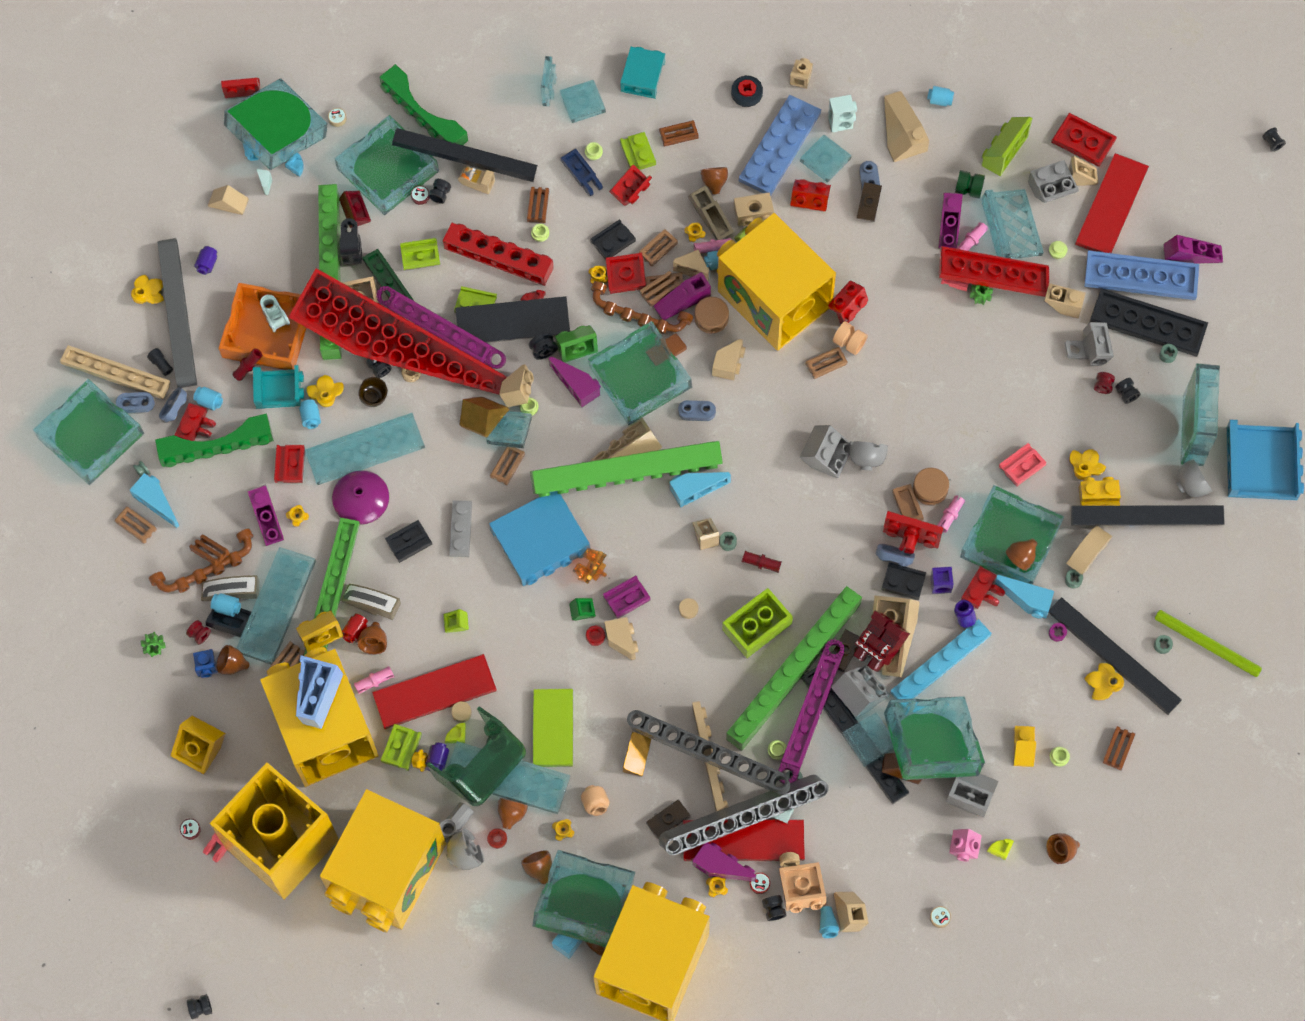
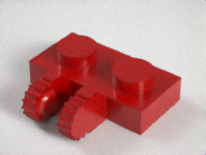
M189 403L175 436L190 441H195L197 435L209 438L212 433L207 429L201 428V425L213 428L216 422L205 417L208 412L207 408Z
M980 566L961 600L969 601L977 609L983 600L993 606H998L999 600L987 593L991 591L1002 597L1005 591L993 584L997 575Z

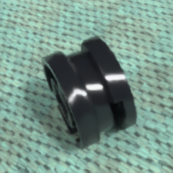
M551 333L537 335L528 344L529 348L533 350V356L536 360L546 359L558 350V345Z

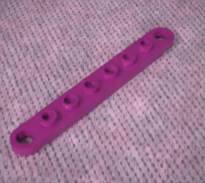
M388 286L380 287L377 290L376 298L380 304L491 368L500 369L505 365L506 356L502 351ZM387 290L391 296L389 300L383 301L381 295ZM495 354H499L501 357V362L498 365L492 363V357Z
M836 639L828 641L825 645L778 769L780 772L790 770L793 773L792 778L789 779L790 783L796 781L844 654V645ZM830 646H838L840 652L832 654L829 652ZM779 780L780 783L785 784V780Z

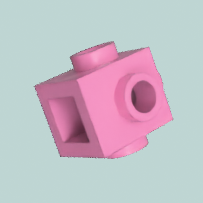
M970 829L953 830L949 853L955 855L960 861L967 862L969 859H978L982 835Z

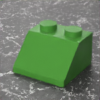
M591 325L579 326L573 331H564L555 336L558 352L563 362H569L598 352L597 335Z

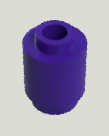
M204 246L200 250L194 264L198 273L206 275L212 272L218 257L216 249Z
M967 600L957 602L954 612L958 624L964 628L973 626L976 623L977 617L972 603Z
M436 742L435 745H430L426 760V769L428 771L442 773V769H445L450 751L446 748L447 745Z

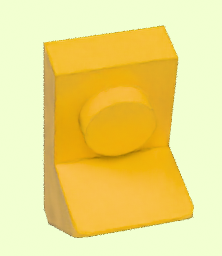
M1015 726L1014 766L1034 767L1036 751L1035 727Z

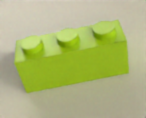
M1011 117L1008 123L1005 122L1000 129L1001 133L999 136L995 135L990 149L986 148L981 157L983 158L982 166L1001 176L1028 138L1033 118Z

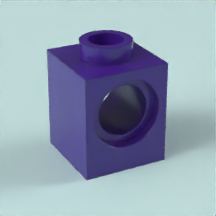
M952 567L932 568L930 575L932 594L952 593L954 585Z

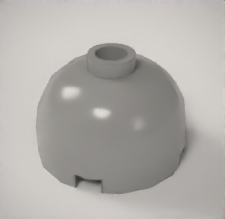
M850 441V458L855 464L861 466V470L872 471V467H878L885 461L888 445Z
M1194 459L1187 461L1180 467L1177 475L1179 482L1176 484L1182 493L1186 492L1189 496L1195 498L1212 492Z
M466 828L451 836L447 845L448 854H446V857L451 865L454 864L462 870H471L484 862V855L480 845L476 846L472 841L476 838Z

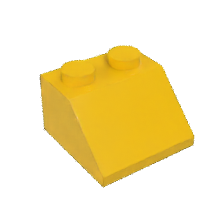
M331 610L318 614L311 621L307 620L300 623L299 627L296 628L307 652L323 647L343 637L340 625Z
M192 715L180 724L170 756L205 774L220 751L226 733Z

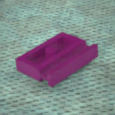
M636 575L603 594L604 599L617 619L651 600Z

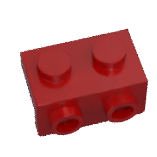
M257 77L221 81L225 98L254 96L261 92L260 79Z
M633 164L609 192L624 206L629 203L633 205L639 199V192L641 190L644 192L650 186L649 181L652 177L650 175L646 177Z
M795 179L790 205L826 211L831 185L823 182L815 183L805 179Z
M850 280L828 304V308L837 313L840 324L845 321L847 323L852 321L856 314L866 306L869 300L865 288Z

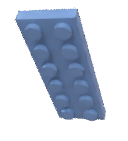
M789 95L739 176L738 181L759 192H770L771 196L819 118L822 109Z
M1088 251L1084 287L1196 300L1199 264Z

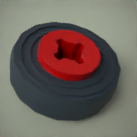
M741 76L732 84L731 95L733 100L742 107L755 106L763 96V86L753 76Z

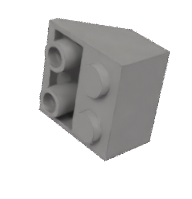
M1065 160L1030 171L1028 183L1034 196L1044 203L1079 192Z
M815 425L800 458L811 468L839 478L850 455V442L831 425Z
M866 665L845 672L831 687L855 717L866 714L890 695L886 691L885 686L875 678L873 672Z
M975 772V775H957L947 803L984 818L999 781Z

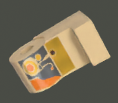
M465 165L458 177V181L467 187L489 194L495 183V177L492 171L487 170L485 172Z

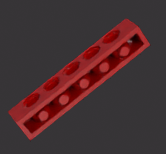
M451 223L443 239L444 249L543 286L546 285L554 268L553 259L547 255L534 253V251L528 248H520L512 242L501 241L498 237L485 235L479 230H471L460 223Z

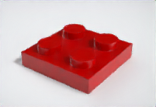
M642 252L606 258L610 294L641 290L646 287Z

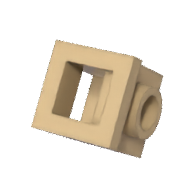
M806 58L795 60L790 75V85L807 89L813 71V63H810V60Z

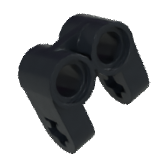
M351 218L345 219L341 223L340 254L343 265L362 264V242L358 234L357 222ZM348 225H352L351 232L347 230Z

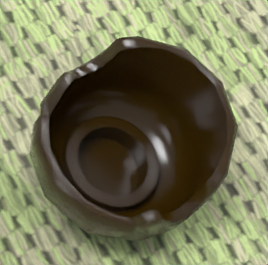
M373 376L363 380L358 391L360 401L368 407L381 405L388 393L386 383L379 377Z

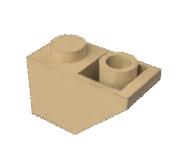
M1049 283L1045 302L1060 314L1079 319L1086 292Z
M738 339L716 352L712 376L734 381L735 375H739L741 369L739 360L744 358L746 347H743L742 339Z
M526 364L521 365L502 381L499 395L506 407L528 403L534 377Z
M627 617L605 621L604 625L609 647L629 659L635 660V653L639 651L637 641H633L631 636L634 634L633 624L628 623Z
M855 892L834 893L841 932H859L869 924L865 903Z

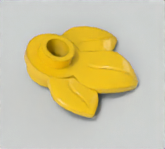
M141 275L135 280V288L131 291V297L134 302L138 304L145 302L157 304L164 300V297L159 293L163 289L162 280L157 278L149 280L147 275Z
M323 375L317 380V385H308L306 391L311 399L317 400L322 407H330L334 404L335 397L342 394L344 385L342 382L334 383L330 376Z
M1088 449L1083 454L1076 450L1070 453L1069 462L1074 466V474L1080 480L1092 475L1099 476L1106 469L1104 464L1098 463L1099 454L1094 449Z
M1099 663L1098 671L1090 672L1084 678L1091 687L1095 688L1092 694L1093 700H1106L1113 692L1120 691L1124 686L1123 677L1119 673H1115L1113 666L1107 663ZM1116 679L1117 683L1111 684V680Z

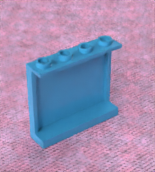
M1229 420L1226 427L1228 497L1298 500L1304 492V483L1301 482L1304 469L1303 465H1300V459L1303 456V448L1300 447L1302 430H1299V423H1296L1294 427L1238 425V420Z
M557 491L550 492V496L539 497L489 523L490 531L493 536H496L521 579L522 586L534 584L540 577L553 574L557 568L561 566L566 567L576 558H583L591 551L589 541L561 494H558Z

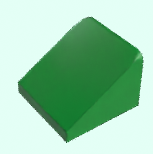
M575 598L569 603L572 621L596 617L592 598Z

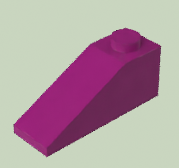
M554 357L549 358L551 369L581 407H584L600 396L601 386L596 378L592 379L588 373Z

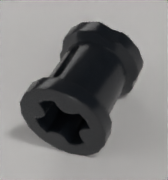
M1276 127L1267 130L1262 135V138L1270 144L1272 152L1278 151L1286 144V141L1281 139L1277 133Z

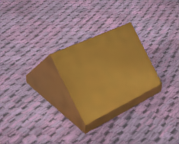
M485 397L463 399L459 425L487 438L509 411V408Z

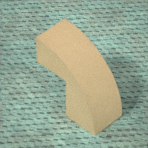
M1095 526L1066 564L1083 575L1092 565L1098 554L1105 549L1113 536L1100 527Z

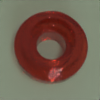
M499 828L491 830L487 836L488 844L495 849L504 847L507 843L506 832ZM496 836L501 837V840L499 842L494 841V838Z

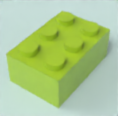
M767 588L723 621L722 631L746 658H749L792 625L793 616L770 589Z

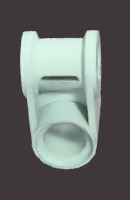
M272 295L263 296L260 300V305L271 330L276 332V329L284 325H290L287 315L280 307L276 298ZM273 304V307L266 308L267 305Z

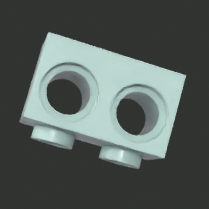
M851 95L829 99L828 120L832 132L853 129V123L856 121L855 112H857V105L855 101H852Z

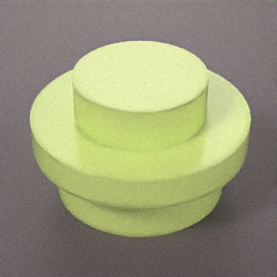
M596 142L589 143L585 148V155L590 160H597L603 154L601 145Z
M537 224L531 230L532 238L538 242L547 240L550 234L548 227L544 224Z
M1055 241L1049 247V253L1055 259L1065 257L1068 251L1066 244L1061 241Z
M530 397L528 403L520 405V411L526 416L536 414L539 409L538 402Z
M780 740L772 741L768 746L769 756L774 760H781L787 745Z
M1055 747L1050 752L1049 757L1052 764L1062 767L1069 762L1070 754L1063 747Z

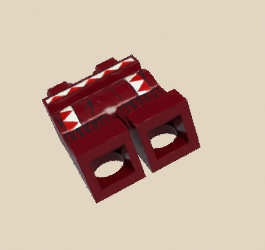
M874 610L871 615L872 620L862 632L860 638L855 642L858 647L853 656L863 662L868 655L872 656L867 666L878 672L884 664L889 666L891 659L899 651L910 633L883 613Z

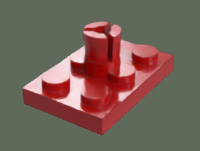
M887 511L883 532L890 537L898 536L903 538L899 549L901 551L904 550V553L913 554L917 542L927 548H939L944 527Z

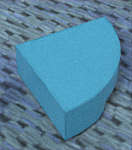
M296 152L287 161L285 167L299 177L303 172L304 164L300 154Z

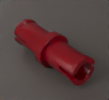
M256 348L252 349L250 354L240 361L239 367L232 374L233 377L238 381H242L246 374L253 370L258 360L262 358V352Z
M746 550L742 558L744 563L758 566V569L764 568L779 573L782 561L765 557L766 555L764 554L761 556Z

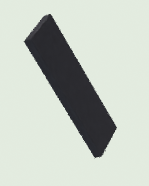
M1102 288L1100 289L1090 322L1107 323L1108 329L1161 346L1172 344L1178 351L1195 357L1199 354L1209 323Z
M567 296L455 308L457 326L484 342L534 338L542 333H551L553 336L564 331L570 332Z

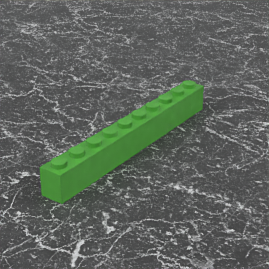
M337 184L318 185L319 270L341 282L339 192ZM320 336V351L323 360L342 359V347Z
M712 441L530 471L533 494L545 497L550 496L552 491L563 494L568 493L571 488L581 491L587 490L589 485H595V488L605 487L607 482H614V485L624 484L626 479H632V482L642 481L644 476L650 475L651 479L661 478L663 473H669L670 476L681 474V470L688 469V473L697 472L699 467L705 466L707 470L716 469L718 464H723L720 441Z
M848 586L843 589L727 731V741L743 751L799 682L801 677L821 655L826 643L834 639L860 607L862 597Z

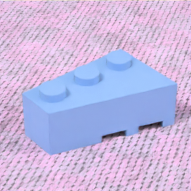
M300 655L301 671L299 673L300 685L297 695L296 716L303 724L322 729L343 673L337 665Z

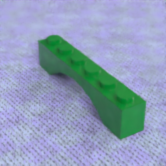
M396 64L379 77L381 89L386 94L389 93L397 105L401 104L404 107V111L409 116L412 115L420 127H425L431 137L460 145L468 142L467 131L455 120L437 117L424 110L415 101L409 89L407 74Z
M267 413L249 417L235 431L215 440L190 441L175 435L155 439L162 467H173L183 462L191 463L195 459H207L221 453L229 454L234 450H246L251 446L267 445L269 442L274 441Z

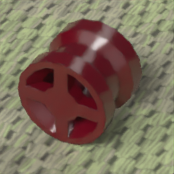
M1107 372L1097 373V382L1094 384V390L1102 394L1112 393V384L1115 381V376Z
M196 620L189 626L186 635L189 638H194L195 643L200 645L209 637L211 629L204 627L201 621Z

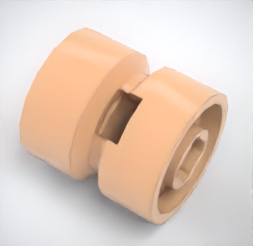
M845 321L836 331L833 342L841 347L846 346L847 351L857 355L864 346L868 335L859 329L855 331V327Z

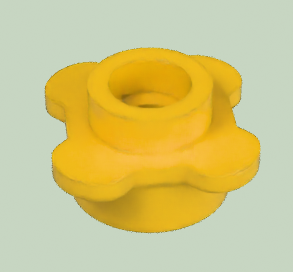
M698 222L692 223L684 229V232L689 236L690 242H695L696 239L704 238L706 235L705 231L702 230L701 224Z
M594 266L589 269L588 272L591 275L590 282L592 284L594 281L603 283L608 281L606 267Z
M296 505L286 513V517L292 521L293 526L298 527L301 522L308 520L309 514L304 512L301 505Z
M420 749L412 757V766L420 769L421 772H424L425 767H427V753Z
M564 819L552 824V828L556 833V840L562 841L563 838H572L574 836V831L571 829V820Z
M714 877L706 880V884L709 886L708 894L710 897H715L719 894L726 895L728 893V888L725 886V878Z

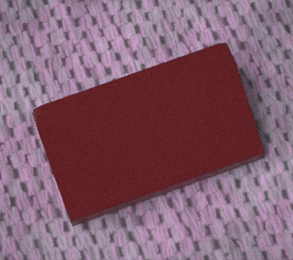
M344 191L339 201L346 219H354L357 222V226L371 222L360 191Z

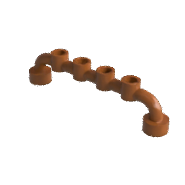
M594 281L591 287L593 301L597 306L604 309V314L608 316H613L614 312L621 314L620 319L625 322H631V319L638 320L637 324L643 328H648L649 325L655 326V331L660 334H665L666 330L679 332L686 325H690L694 318L690 313L680 311L677 317L679 323L672 325L663 319L658 320L648 314L635 312L631 308H623L611 301L601 300L600 295H604L607 286L601 282Z
M248 528L237 533L236 537L239 543H244L243 549L230 553L217 566L211 563L203 569L195 570L187 577L177 579L170 585L164 584L166 578L163 572L160 571L148 578L151 585L157 586L163 592L178 590L179 593H183L190 589V583L196 581L197 584H201L207 581L206 575L212 572L215 576L222 574L225 571L224 566L230 563L232 567L240 565L243 562L241 558L249 554L252 548L251 539L253 534Z

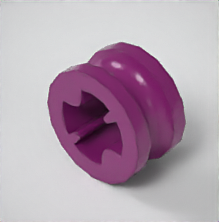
M1054 623L1049 630V637L1056 642L1064 640L1067 635V628L1062 623ZM1055 628L1056 630H1058V628L1062 630L1061 637L1060 635H1054Z

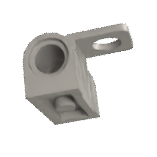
M1090 322L1083 329L1085 337L1083 341L1067 340L1064 343L1068 358L1089 359L1091 366H1102L1114 357L1107 323ZM1071 345L1079 349L1078 354H1074L1070 350Z

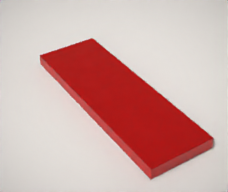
M1116 153L1114 154L1075 245L1090 251L1112 253L1148 171V165Z
M941 246L939 278L1046 297L1049 286V265Z
M482 654L372 693L384 729L393 727L394 724L400 725L452 707L457 702H467L496 692L497 689L485 655Z
M683 820V824H686L693 820ZM763 820L708 842L709 844L711 842L717 844L721 848V852L726 855L729 853L735 856L738 861H779V857L786 852H794L799 855L800 861L805 860L804 820H789L788 823L780 820ZM704 844L684 851V861H693Z

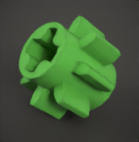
M981 285L971 286L970 298H974V304L984 305L986 301H991L992 288L989 289V287Z
M155 632L148 635L145 634V640L140 641L143 653H148L151 657L158 654L161 655V648H166L165 642H163V635L158 636Z

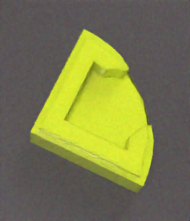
M459 723L446 734L445 743H465L466 723Z
M1004 839L996 841L990 845L987 852L1006 860L1014 840Z

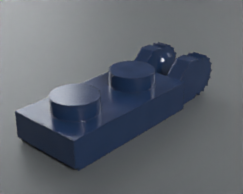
M577 149L561 157V162L579 185L583 186L589 196L594 194L593 189L588 184L591 180L598 190L603 189L601 182L596 177V173Z

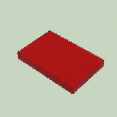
M1068 113L1051 143L1100 167L1114 145L1117 136Z

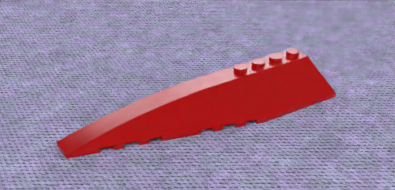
M317 268L314 270L289 315L290 319L357 356L498 395L500 394L502 381L507 378L504 374Z

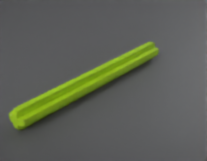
M1162 610L1157 612L1155 620L1254 677H1258L1262 671V667L1168 613Z

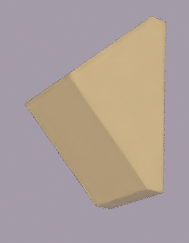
M1075 156L1071 157L1069 171L1076 185H1097V168Z
M226 185L213 190L208 207L243 215L249 199L231 186Z
M699 250L674 259L673 271L690 277L702 272L707 281L709 280V270Z
M711 518L692 522L700 550L719 546V532Z

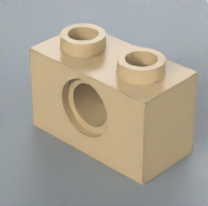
M770 192L734 198L737 226H748L758 217L766 220L774 213Z

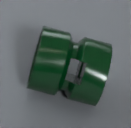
M960 170L955 193L963 195L969 193L970 197L980 199L985 175L975 173L972 176L970 172Z

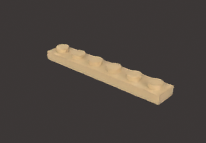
M69 345L60 360L62 365L140 392L150 393L152 396L164 399L171 385L167 379Z
M700 701L693 702L692 710L698 736L709 741L708 737L712 736L710 726H706L704 721L707 718L706 709L701 707ZM711 748L706 749V750L704 751V755H705V756L711 755L712 752H713V749H711ZM705 762L717 812L728 807L727 800L723 801L722 793H725L723 782H719L717 777L720 774V769Z

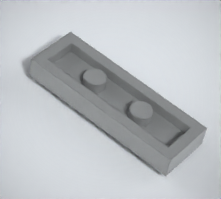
M453 501L450 557H469L472 501Z

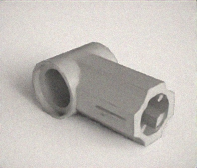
M459 802L446 820L440 823L445 842H448L451 836L460 831L474 814L466 804ZM448 827L453 829V832L450 834L443 832Z

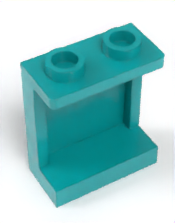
M631 46L620 82L621 92L656 99L658 82L663 65L666 62L665 53L658 50L652 51L642 47Z
M294 365L292 370L262 371L261 367H253V402L256 409L300 406L301 399H304V388H301V382H304V373L300 371L298 365Z

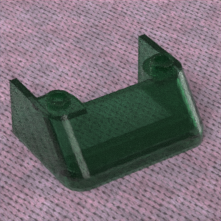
M480 706L477 708V711L485 722L484 732L490 740L465 768L460 764H451L443 772L430 762L427 764V767L438 782L472 806L482 805L526 755V748L523 743L499 719Z

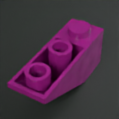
M943 193L938 248L944 246L956 249L958 245L963 194Z
M1176 235L1163 244L1165 260L1195 264L1223 263L1221 245L1181 235Z
M700 272L685 280L653 307L660 318L666 320L680 311H684L697 304L700 300L711 297V285L703 273Z
M266 484L249 489L247 492L265 545L268 546L283 541L284 537Z
M713 842L711 844L705 843L692 861V866L709 877L753 882L756 880L757 875L754 874V869L748 865L742 866L738 863V859L729 853L728 855L721 852V848Z

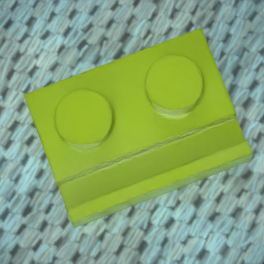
M645 132L628 136L626 139H620L629 168L633 164L639 170L656 165V160Z
M437 238L400 243L404 270L440 265Z
M461 286L455 308L495 304L497 294Z
M394 724L381 762L409 771L413 754L417 750L422 733Z

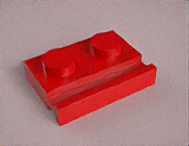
M304 445L276 446L275 483H303Z

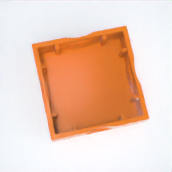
M238 283L232 302L231 315L225 325L219 345L222 358L241 361L250 354L252 349L256 348L263 355L256 365L282 370L294 369L307 328L290 319L289 315L301 294L272 291L260 286ZM272 295L276 298L280 307L287 315L290 325H284L276 329V332L271 330L260 305V300L263 296ZM273 304L267 305L266 308L273 307Z

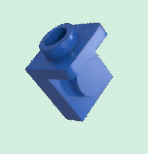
M213 649L193 653L195 672L198 677L208 678L217 673Z

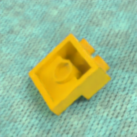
M1088 477L1080 481L1078 487L1080 506H1120L1119 480H1114L1113 477H1104L1101 481H1095L1094 478Z

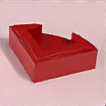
M536 290L524 294L520 300L543 299L546 293L543 290Z

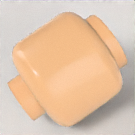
M588 786L581 795V802L588 814L599 816L607 811L610 801L603 787Z

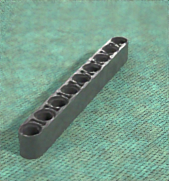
M176 238L160 240L157 243L176 383L178 388L197 385L178 242Z
M633 710L627 716L628 724L633 731L774 793L783 795L790 790V781L780 771L642 711ZM636 718H642L640 724H633ZM658 725L659 730L654 733L651 732V728ZM677 733V737L674 740H668L670 734ZM695 741L693 747L686 748L687 742ZM708 748L713 749V752H712L711 755H709V756H705V755H704V751H705L706 749H708ZM725 756H730L731 760L728 763H721ZM748 764L749 768L746 771L742 772L739 770L741 765ZM766 772L767 776L764 779H758V774ZM778 780H785L784 786L776 787L775 785Z
M809 775L790 783V790L786 794L780 795L768 791L665 831L659 837V844L670 855L679 854L784 813L792 808L794 809L820 799L828 793V784L817 775Z

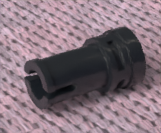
M155 348L148 353L147 358L149 361L156 365L164 376L169 375L173 371V367L166 361L159 348Z

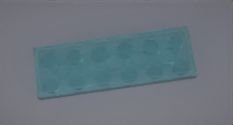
M413 413L308 448L305 450L316 483L320 485L343 477L348 473L360 471L425 448Z
M279 547L238 643L237 649L242 655L271 665L273 664L316 563L315 558Z
M457 741L444 780L558 814L570 781V775Z

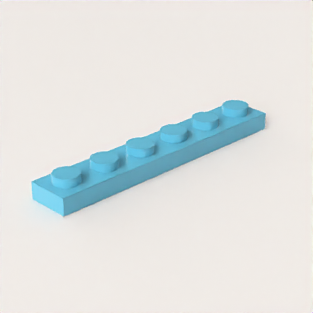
M978 619L973 626L968 627L895 686L890 693L904 707L988 639L992 633Z

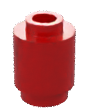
M357 613L351 616L342 630L343 639L351 644L358 642L360 633L367 627L368 620Z

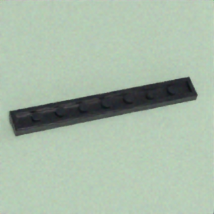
M396 128L392 141L393 146L534 182L538 166Z
M1224 505L1071 506V526L1225 524Z
M1062 597L1049 610L1048 613L1065 625L1072 634L1107 664L1113 666L1114 670L1167 715L1182 701L1180 697Z
M817 667L801 677L808 689ZM831 688L823 708L892 805L909 794L908 789L900 778L882 772L883 755L848 707Z

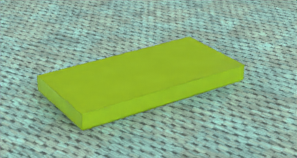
M534 689L533 767H573V689Z

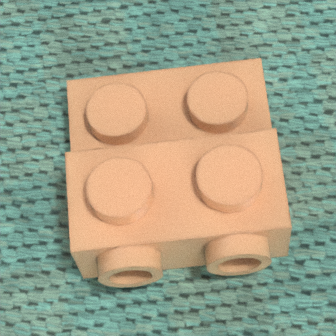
M819 862L779 868L786 911L791 910L793 913H799L803 908L811 907L813 910H819L823 905H826V893Z

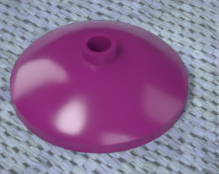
M364 470L354 471L343 476L335 485L332 493L333 507L340 518L359 521L360 525L368 524L380 518L386 511L389 504V490L384 480L377 474ZM359 490L363 491L361 494H356Z

